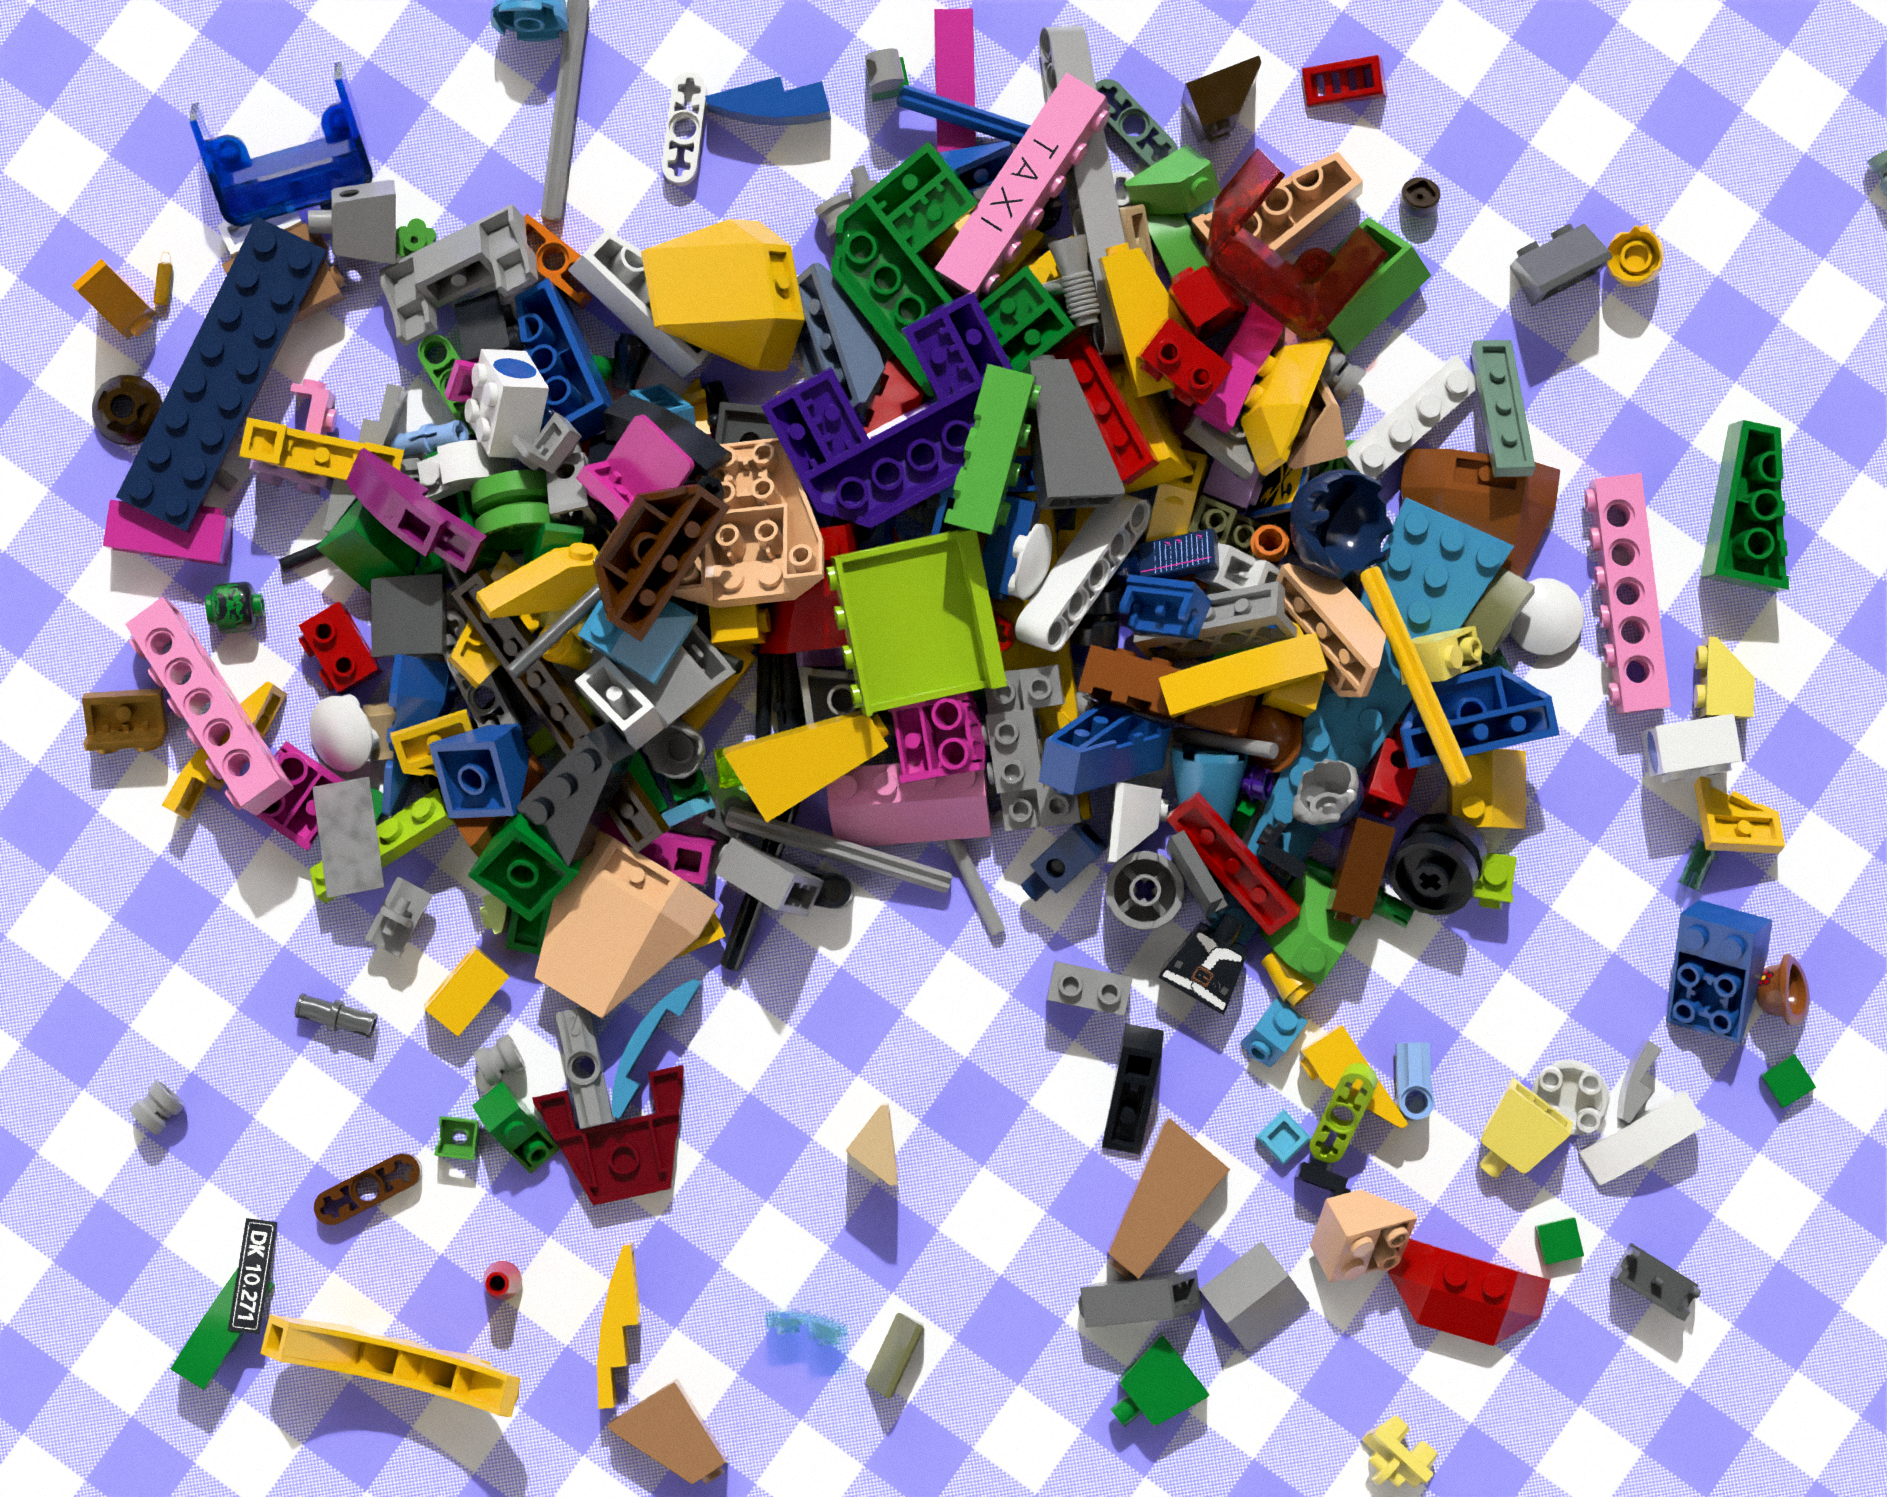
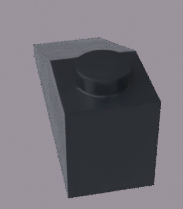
M1125 1023L1102 1148L1140 1155L1162 1056L1164 1030Z

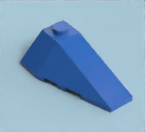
M395 654L388 706L395 707L396 718L392 722L391 727L387 729L386 742H389L390 751H393V759H388L385 765L382 814L393 816L400 812L415 785L411 780L415 775L403 774L390 733L448 715L454 705V698L460 696L461 691L445 662Z

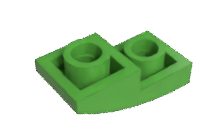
M1182 213L1150 215L1147 217L1151 245L1156 256H1160L1171 283H1173L1171 279L1190 266L1194 271L1202 266L1209 267Z

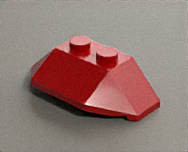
M1409 1238L1399 1264L1387 1272L1417 1324L1490 1346L1497 1345L1541 1317L1551 1281L1547 1278Z

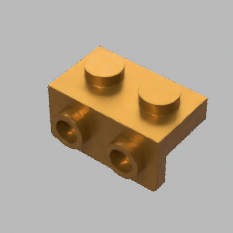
M163 688L89 692L83 694L81 699L87 733L83 742L85 751L96 750L98 754H111L119 749L135 748L139 752H149L164 744L169 731Z

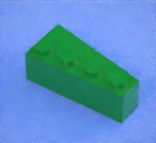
M1741 420L1728 425L1701 568V578L1772 593L1790 590L1785 562L1788 550L1787 540H1784L1783 516H1786L1785 501H1782L1781 480L1784 478L1780 427Z

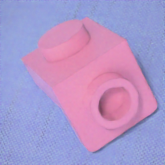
M303 379L302 385L292 383L290 391L295 396L311 399L305 431L326 436L328 432L333 433L338 413L336 409H333L335 395L330 390H326V383L310 379Z

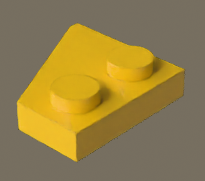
M463 709L390 733L403 774L418 776L430 774L437 777L429 744L473 730L467 709Z
M1699 776L1694 783L1706 850L1779 854L1783 850L1785 842L1778 811L1763 804L1753 803L1748 797L1734 790L1728 795L1711 787V779Z

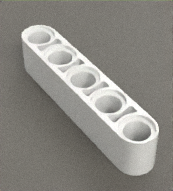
M1124 494L1116 506L1095 508L1020 613L1015 626V634L1020 642L1053 652L1060 650L1148 526L1151 517V506L1147 500Z

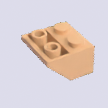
M1364 1190L1327 1198L1311 1239L1310 1247L1330 1283L1342 1279L1354 1280L1364 1273L1378 1269L1382 1271L1390 1270L1401 1261L1417 1216L1410 1209Z

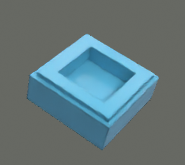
M704 795L662 813V817L669 827H673L716 807L711 796Z
M1284 1109L1255 1136L1282 1165L1288 1162L1311 1139V1136Z

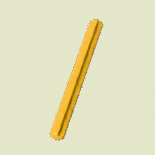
M1378 566L1366 569L1360 574L1361 582L1380 625L1384 629L1388 643L1451 786L1460 787L1465 785L1472 779L1471 772L1382 571Z

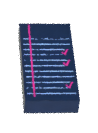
M1213 528L1138 544L1140 576L1173 579L1219 569L1218 535Z

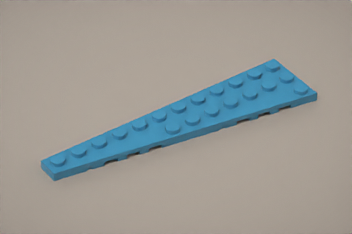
M1406 497L1393 523L1394 531L1388 534L1381 550L1383 552L1390 547V557L1385 562L1375 564L1374 567L1378 566L1381 569L1409 635L1413 639L1459 629L1514 548V545ZM1364 588L1359 601L1379 622ZM1387 638L1385 639L1380 665L1368 696L1362 698L1339 697L1325 680L1323 681L1316 710L1303 721V741L1300 753L1291 766L1280 772L1247 844L1250 851L1283 888H1285L1289 881L1270 871L1268 868L1272 862L1258 854L1262 846L1257 844L1256 841L1267 823L1275 826L1279 819L1286 824L1275 845L1303 861L1321 833L1310 830L1302 822L1293 818L1292 815L1293 799L1297 795L1302 773L1314 769L1316 762L1330 759L1349 763L1356 768L1359 777L1413 698L1407 684L1402 685L1399 665ZM1225 894L1224 900L1228 906L1224 913H1230L1245 923L1236 941L1246 945L1259 924L1232 894ZM1224 913L1218 921L1211 923L1210 927L1216 929Z

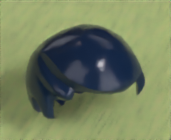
M1338 469L1327 471L1314 477L1299 489L1291 505V539L1298 557L1309 570L1323 577L1339 580L1347 578L1351 573L1360 576L1367 566L1382 563L1389 559L1391 549L1389 547L1381 552V543L1388 534L1394 531L1391 520L1387 517L1384 498L1378 496V492L1383 488L1380 482L1357 471Z

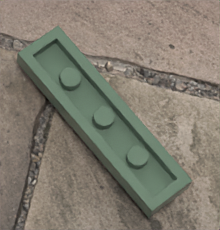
M1473 340L1471 356L1493 476H1533L1536 466L1512 340Z

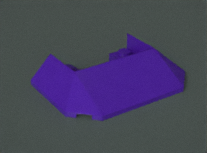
M974 292L933 308L934 312L901 329L936 397L866 434L831 367L796 386L791 384L760 405L817 512L872 528L955 483L961 466L964 467L966 459L963 458L964 448L969 431L975 425L976 420L973 417L987 364L1013 370Z

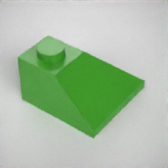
M1305 871L1301 879L1295 877L1286 890L1301 907L1299 915L1270 936L1262 928L1258 930V933L1286 964L1320 986L1343 954L1363 920L1359 919L1357 926L1335 920L1336 912L1326 910L1330 886Z

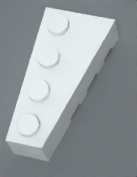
M606 229L568 271L680 377L684 378L710 352L654 328L641 256L642 250Z

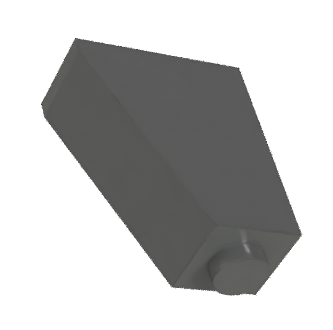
M1197 1269L1142 1276L1139 1279L1135 1277L1094 1283L1080 1288L1081 1295L1078 1300L1079 1312L1085 1320L1086 1328L1175 1319L1202 1309Z

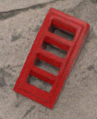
M1379 55L1302 68L1308 108L1387 97L1383 60ZM1364 69H1371L1373 87L1366 88ZM1349 71H1355L1357 90L1350 91ZM1333 73H1339L1341 93H1334ZM1317 75H1323L1326 95L1319 96Z

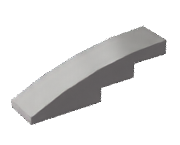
M387 383L379 421L363 418L359 443L365 444V442L387 447L391 446L408 393L402 386ZM338 479L333 481L323 530L327 533L333 529L358 500L346 481Z

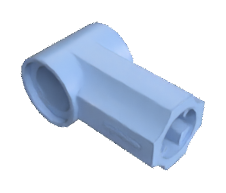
M1430 1042L1395 1043L1397 1091L1395 1105L1406 1120L1423 1119L1430 1115L1435 1103L1431 1084ZM1411 1091L1418 1092L1424 1099V1107L1418 1114L1411 1113L1405 1106V1097Z

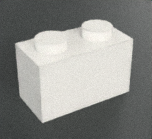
M606 656L575 680L584 703L604 724L610 721L636 751L664 729L654 705Z

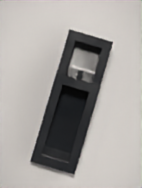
M624 394L603 411L606 440L618 442L635 416L646 415L694 461L692 474L710 476L729 459V452L708 434L670 410L647 400Z

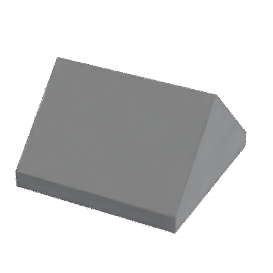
M1262 1241L1199 1289L1247 1352L1251 1351L1310 1305L1292 1278Z

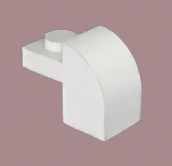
M477 440L459 441L437 447V455L417 463L420 484L429 489L426 497L433 502L462 490L469 492L471 485L490 475L511 471L509 458L489 457L481 442Z

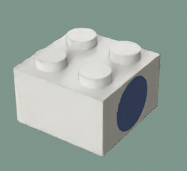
M481 349L478 364H474L472 368L473 391L471 399H467L465 403V419L471 425L476 434L477 441L481 442L489 457L517 458L520 452L511 440L516 434L533 443L540 434L549 387L526 351Z
M1734 714L1660 725L1642 731L1650 777L1661 776L1662 783L1693 777V770H1700L1701 777L1732 771V763L1742 761Z

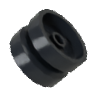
M1434 813L1425 814L1414 820L1404 833L1399 848L1390 862L1389 879L1394 892L1405 904L1425 914L1434 916L1449 915L1464 908L1472 897L1477 881L1486 866L1487 849L1484 840L1471 824L1458 816Z

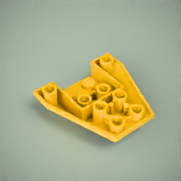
M728 219L641 251L654 328L753 371L783 372L787 370L805 321L792 247L789 243L760 221Z

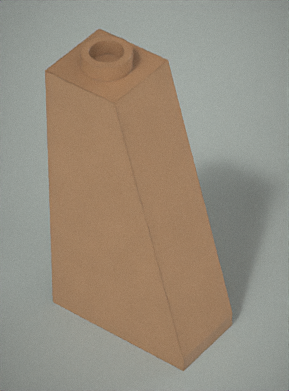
M1169 1117L1164 1120L1107 1249L1108 1254L1113 1257L1109 1264L1126 1279L1131 1273L1138 1279L1144 1274L1230 1171L1229 1167Z

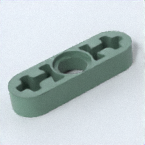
M1103 79L1096 83L1098 92L1103 90L1105 93H1110L1113 90L1116 93L1114 102L1120 109L1123 108L1125 103L1130 106L1120 113L1117 121H1114L1111 117L1116 115V110L1109 104L1110 117L1106 125L1147 168L1157 163L1152 160L1154 151L1147 143L1143 149L1138 145L1147 140L1151 131L1156 134V136L1152 137L1151 142L1158 149H1162L1165 146L1169 148L1167 156L1178 150L1175 141L1120 83L1113 79ZM1130 116L1141 118L1145 123L1144 132L1139 136L1126 134L1123 130L1124 120Z

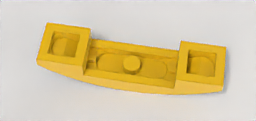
M247 417L239 457L290 470L346 481L360 449H367L399 471L404 450L288 428L287 425Z

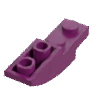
M360 449L346 483L363 506L393 534L425 557L434 552L465 573L471 570L488 536L427 498L426 495L429 489L367 449Z

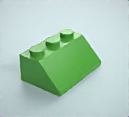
M1367 217L1284 296L1323 338L1329 337L1334 341L1333 346L1348 355L1407 298L1416 292L1431 277V274L1411 244L1370 217Z

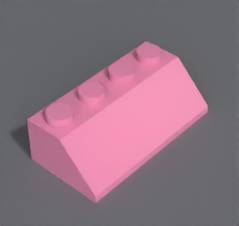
M986 758L985 770L900 784L899 780L901 775L900 763L858 766L827 785L828 809L832 833L835 838L871 847L992 837Z

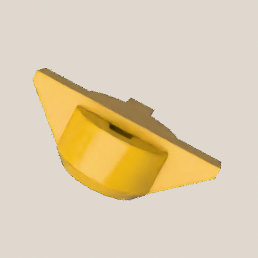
M695 378L681 398L694 407L696 427L711 437L710 427L707 423L708 414L705 389L701 388L700 378Z

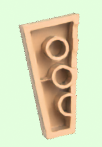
M1336 152L1292 172V175L1275 183L1270 182L1258 188V191L1239 200H1231L1206 215L1203 213L1192 218V232L1239 289L1242 290L1363 194V180L1343 156Z

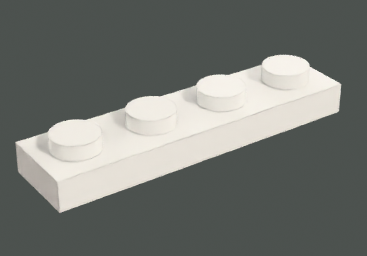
M1458 354L1451 356L1347 448L1348 456L1342 458L1352 471L1360 472L1375 479L1477 389L1475 376Z

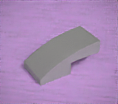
M1642 1040L1628 1065L1622 1081L1617 1106V1118L1624 1123H1631L1653 1092L1640 1082L1662 1051L1660 1047L1650 1040Z

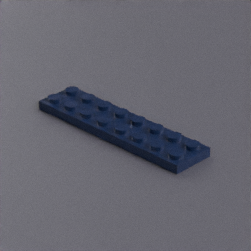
M256 216L116 498L187 533L190 532L329 254L327 250Z

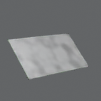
M363 777L312 787L327 898L384 888L370 778Z

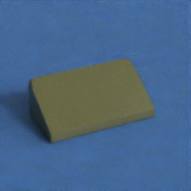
M901 1312L895 1315L867 1375L866 1384L888 1399L893 1397L924 1331V1323Z

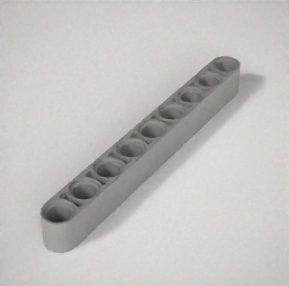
M1082 25L1043 27L1039 36V49L1048 99L1066 72L1097 91L1084 27ZM1103 128L1101 132L1093 133L1087 142L1088 150L1085 157L1078 165L1072 164L1064 177L1067 178L1065 191L1074 236L1086 234L1088 271L1091 272L1090 276L1093 279L1094 292L1097 295L1095 298L1098 299L1097 303L1100 309V313L1097 314L1099 322L1090 324L1093 343L1100 356L1121 355L1123 352L1098 259L1107 256L1105 248L1125 243Z

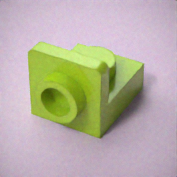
M1487 852L1486 866L1477 881V886L1471 897L1479 899V907L1502 910L1503 903H1513L1514 895L1511 894L1517 857Z

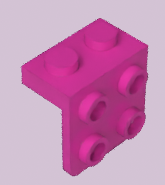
M638 415L633 418L606 461L583 466L576 479L586 487L588 495L605 505L614 514V519L619 522L637 493L683 486L694 469V461L646 415Z

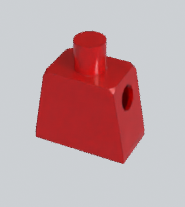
M1401 723L1396 724L1392 738H1385L1375 754L1364 786V799L1359 809L1393 822L1407 805L1418 767L1408 769L1400 734Z

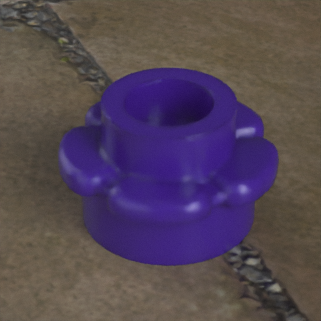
M1254 765L1251 771L1245 772L1242 781L1243 794H1248L1249 800L1252 803H1256L1257 800L1267 801L1272 792L1273 774L1270 769H1263L1261 765Z

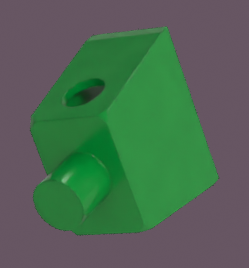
M1160 1332L1119 1377L1120 1385L1128 1394L1112 1406L1110 1410L1124 1427L1142 1413L1155 1427L1201 1402L1210 1394Z

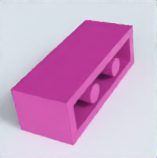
M110 499L103 546L113 551L226 567L233 520L223 516V509L202 506L190 532L187 533L124 501Z

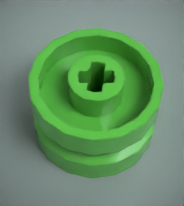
M515 470L502 472L480 479L470 487L469 495L472 511L480 516L475 520L474 528L488 536L482 549L502 552L524 550V546L545 522L557 524L549 513L546 472Z

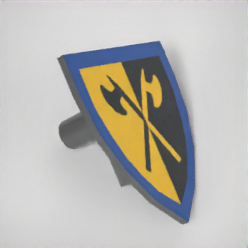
M1285 462L1268 474L1261 483L1263 487L1256 505H1249L1245 516L1257 519L1291 511L1295 494L1310 480L1312 475L1310 466L1294 470Z

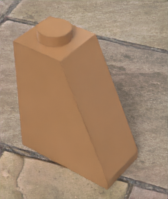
M678 1378L617 1416L608 1424L611 1432L690 1484H694L701 1479L705 1485L725 1472L721 1466L727 1462L728 1457Z

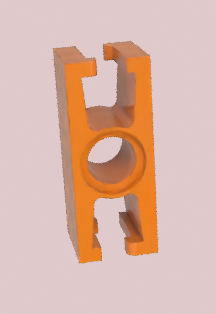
M526 214L524 216L526 235L528 236L533 231L545 242L536 253L538 275L544 280L549 278L569 300L584 310L592 297L587 293L584 294L582 291L578 294L565 282L572 275L568 269L581 255L529 214ZM554 253L564 255L565 263L562 268L555 271L545 268L546 259Z

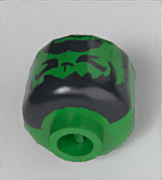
M248 581L217 584L213 587L212 593L207 594L205 597L208 624L215 625L218 632L222 634L252 631L257 626L258 617L265 616L263 594H256L254 587Z

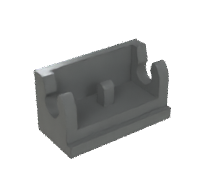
M1631 1242L1610 1275L1615 1280L1684 1322L1690 1314V1309L1688 1308L1690 1303L1701 1294V1290L1697 1288L1698 1284Z

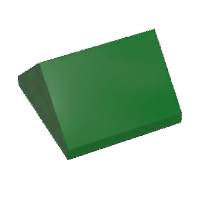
M359 500L353 504L316 547L370 594L371 579L410 576L420 555L418 551L406 544L379 522Z

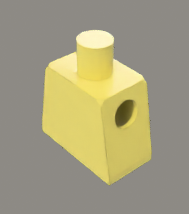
M1512 1077L1482 1131L1480 1141L1490 1151L1479 1164L1487 1174L1494 1178H1499L1509 1164L1520 1173L1526 1174L1570 1136L1573 1122Z

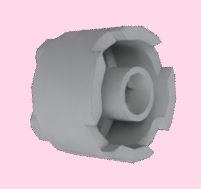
M1150 851L1133 852L1117 861L1108 873L1104 886L1106 905L1113 917L1126 927L1139 931L1157 929L1170 922L1181 909L1185 894L1183 877L1176 864L1164 855ZM1139 880L1143 884L1149 881L1154 886L1150 891L1153 898L1148 902L1145 898L1138 900L1134 895L1138 890L1135 883Z

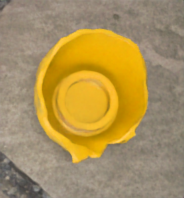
M1648 224L1641 227L1636 225L1629 233L1620 232L1616 234L1608 247L1613 258L1608 262L1607 269L1611 277L1626 287L1634 288L1646 285L1653 281L1662 269L1664 248L1660 239L1649 229Z

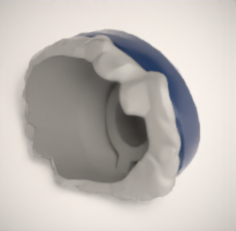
M1324 759L1322 762H1316L1314 769L1304 771L1298 786L1297 795L1293 799V818L1302 822L1310 830L1318 833L1337 830L1348 825L1358 814L1364 799V787L1357 775L1356 768L1340 760Z

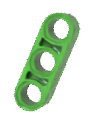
M435 334L429 335L418 346L419 360L456 420L463 421L468 428L469 436L477 440L474 430L469 427V423L465 419V403L447 400L444 394L455 359H462L445 337ZM433 347H446L447 356L445 360L438 364L429 362L428 354Z

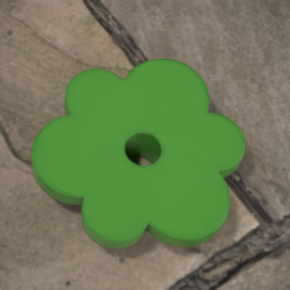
M419 218L410 220L407 227L400 226L396 230V235L399 238L396 240V254L400 257H406L434 243L433 241L437 237L436 231L433 228H427L425 222ZM414 238H418L417 243H412Z

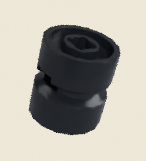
M1113 583L1106 584L1071 634V643L1081 646L1095 645L1105 647L1119 642L1120 621L1114 614L1119 611L1121 602L1120 586Z

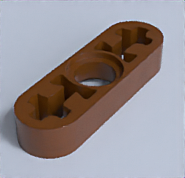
M400 1153L320 1193L314 1202L315 1216L324 1224L336 1225L397 1195L418 1183L422 1176L421 1162L413 1154ZM401 1160L404 1165L411 1163L414 1170L409 1173L410 1180L406 1182L403 1177L389 1182L394 1189L388 1192L387 1183L378 1170L384 1168L385 1175H388L398 1169L397 1161ZM365 1177L373 1178L379 1185V1193L373 1200H364L358 1194V1183ZM349 1186L350 1197L358 1205V1208L353 1210L352 1203L350 1202L338 1209L340 1216L337 1218L333 1213L325 1214L323 1207L328 1204L326 1198L330 1196L334 1201L347 1196L343 1188Z

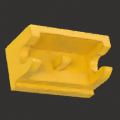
M474 944L424 1003V1009L459 1037L505 983L509 975L504 972L505 970Z

